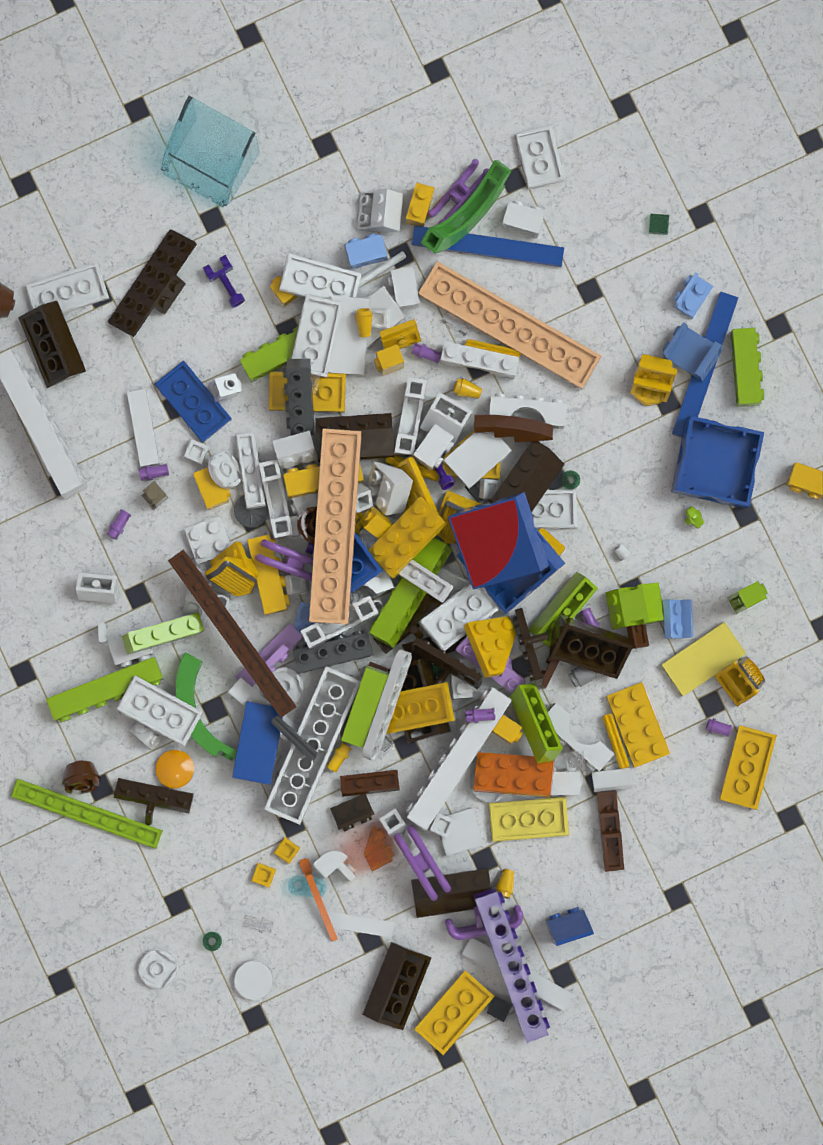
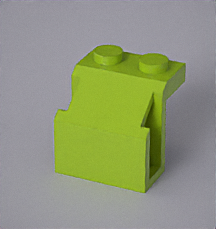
M659 582L605 592L612 630L664 621V608Z

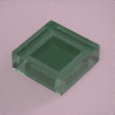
M650 214L649 234L668 235L669 215Z

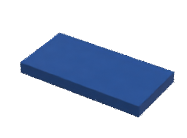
M184 360L154 384L202 443L232 420L219 402H215L214 396Z
M246 701L232 778L271 785L280 731L271 724V720L275 716H279L273 706Z

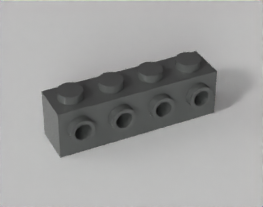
M287 359V366H283V378H287V383L284 384V394L288 395V401H285V410L289 412V417L286 419L287 429H290L291 436L310 431L311 436H314L311 359Z
M364 630L352 632L353 636L346 638L345 634L334 637V641H326L312 649H309L307 644L296 646L297 650H293L298 673L301 674L374 656L368 632L364 633Z

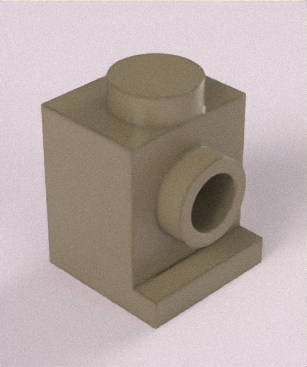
M155 481L143 490L144 494L141 495L154 510L169 498Z

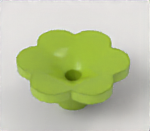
M690 506L686 510L687 518H685V523L687 525H694L695 528L699 529L704 524L702 514L694 506Z

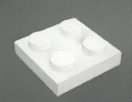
M221 516L184 529L197 565L211 561L231 545Z

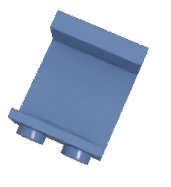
M683 322L681 326H677L671 342L668 341L663 347V356L665 359L671 360L676 366L703 381L724 349L718 342L715 341L713 343L689 329L687 324Z

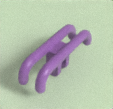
M473 159L458 180L438 203L428 211V217H435L450 199L456 205L444 219L439 221V224L451 217L474 193L489 169H484L481 176L468 189L464 183L479 165L478 159Z
M265 539L261 541L262 547L285 556L282 563L257 554L255 556L256 561L312 582V573L304 571L302 568L304 563L313 565V557Z
M409 825L407 831L420 853L413 856L399 833L394 835V840L430 899L436 901L438 896L424 873L431 869L444 892H450L451 887L414 826Z
M515 905L513 908L514 914L511 916V921L508 922L510 928L514 927L516 929L522 924L523 911L519 905ZM474 907L475 925L455 927L452 919H446L445 925L452 938L465 940L487 935L484 924L481 922L478 907ZM498 925L495 931L502 932L505 926Z

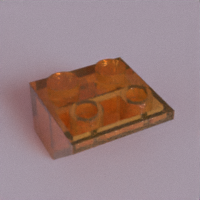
M376 826L371 829L364 851V856L372 871L392 862V857L395 856L391 846H386L383 841L386 836L382 828L377 829Z

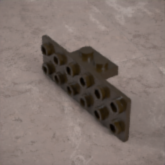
M170 229L109 318L108 323L131 337H135L154 307L165 315L186 284L177 276V273L197 243Z

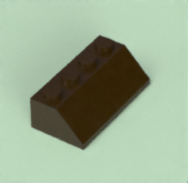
M58 301L40 305L18 317L47 388L86 372Z
M392 413L315 418L318 462L321 460L323 429L361 431L360 460L395 457Z
M539 441L530 442L492 497L491 503L501 498L525 492L532 513L565 464L547 446Z
M559 615L552 630L549 656L550 658L618 679L633 645L627 636Z
M424 658L411 661L401 691L433 685L436 681L433 664ZM449 722L405 730L404 732L409 744L451 732Z
M488 868L444 874L451 887V891L448 893L444 892L435 876L426 877L438 896L436 901L430 899L418 878L411 879L417 918L473 910L474 907H477L473 895L491 889Z
M391 942L362 1015L378 1023L403 1030L432 957Z

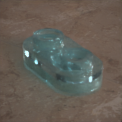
M297 875L289 880L288 888L292 894L313 897L305 876ZM313 877L315 884L321 886L319 893L322 897L326 893L327 885L324 880ZM295 882H301L302 887L296 889L294 886Z

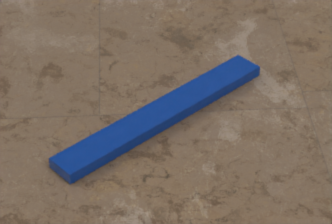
M414 225L413 246L425 247L421 244V241L427 233L428 227ZM469 233L456 244L446 249L447 251L562 267L564 247Z
M720 292L705 335L706 339L723 345L739 297ZM717 361L703 381L693 375L691 376L672 435L682 438L685 419L689 416L698 417Z

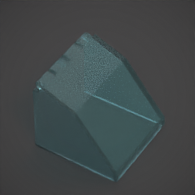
M189 95L165 149L161 170L164 171V175L175 181L178 179V183L191 190L194 188L195 192L207 199L209 197L212 198L211 201L221 207L227 206L232 201L260 153L257 134Z

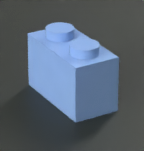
M369 234L366 236V239L362 240L354 238L345 244L351 269L388 260L382 234Z

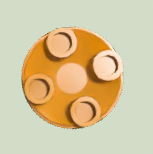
M169 750L163 753L156 763L157 778L166 787L181 788L188 784L193 777L194 763L190 756L183 751Z

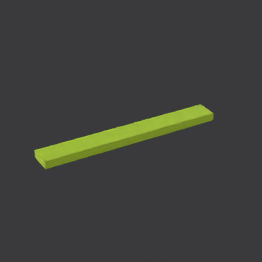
M18 778L11 797L154 849H157L163 830Z

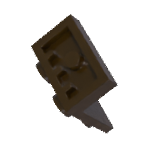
M366 794L330 808L338 830L343 829L344 832L354 828V823L361 821V824L372 820L371 816L374 815Z

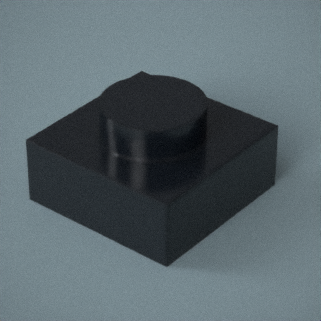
M495 995L486 1013L504 1022L512 1004Z

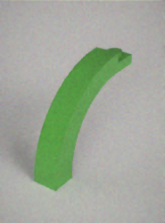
M494 160L470 198L447 220L436 226L429 227L421 244L436 254L460 241L479 223L504 190V183L512 170L499 160Z
M185 652L177 672L176 698L196 708L195 683L203 661ZM200 719L191 734L192 738L215 757L222 751L223 757L231 761L233 758H236L237 750L215 738Z

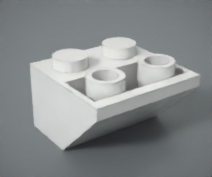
M389 189L360 192L357 230L383 233L400 231L403 194Z
M439 392L420 429L429 433L434 424L454 436L452 442L456 443L473 411Z
M310 431L273 441L282 476L289 469L298 468V471L306 469L305 466L317 464V467L319 466Z
M374 462L367 487L371 490L372 502L385 515L404 512L413 480L401 469Z

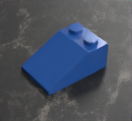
M356 533L354 535L350 593H353L383 572Z
M579 907L567 910L568 914L561 916L560 913L549 916L550 920H547L546 923L553 944L559 946L594 934L584 909L579 910Z

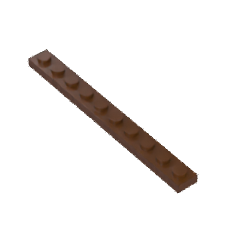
M183 549L168 560L170 565L278 715L282 718L295 709L297 706L185 550Z

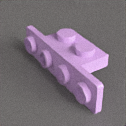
M289 624L259 655L273 672L275 670L274 666L278 662L282 663L289 656L287 653L303 637ZM245 668L236 676L237 680L241 677L251 687L256 684Z
M467 636L456 647V651L481 669ZM510 656L504 672L499 676L491 677L511 693L515 691L518 685L526 683L522 676L512 670V659Z

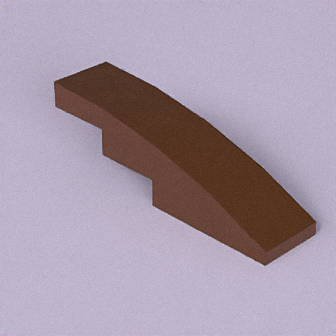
M475 415L474 418L475 433L494 432L495 438L514 437V442L553 440V425L541 421L506 415Z
M617 791L597 792V803L605 872L624 870Z

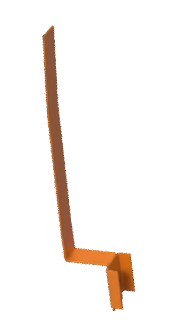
M304 858L300 860L299 864L303 874H305L330 939L333 942L338 940L313 879V869L310 861Z

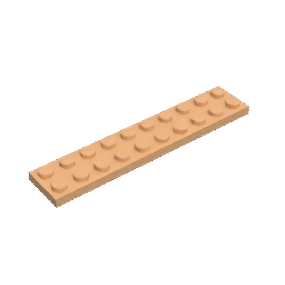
M438 261L418 293L422 298L507 347L520 352L521 355L580 389H583L601 358V355Z
M323 429L309 622L348 625L361 431Z

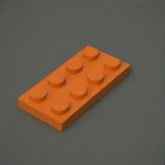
M478 752L473 790L475 792L551 797L555 760L537 763L534 756Z

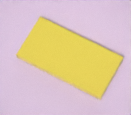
M723 622L664 662L661 666L683 697L744 656L746 652L726 623Z
M566 797L489 803L492 842L569 835Z

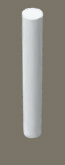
M403 251L362 276L358 288L405 259V253Z

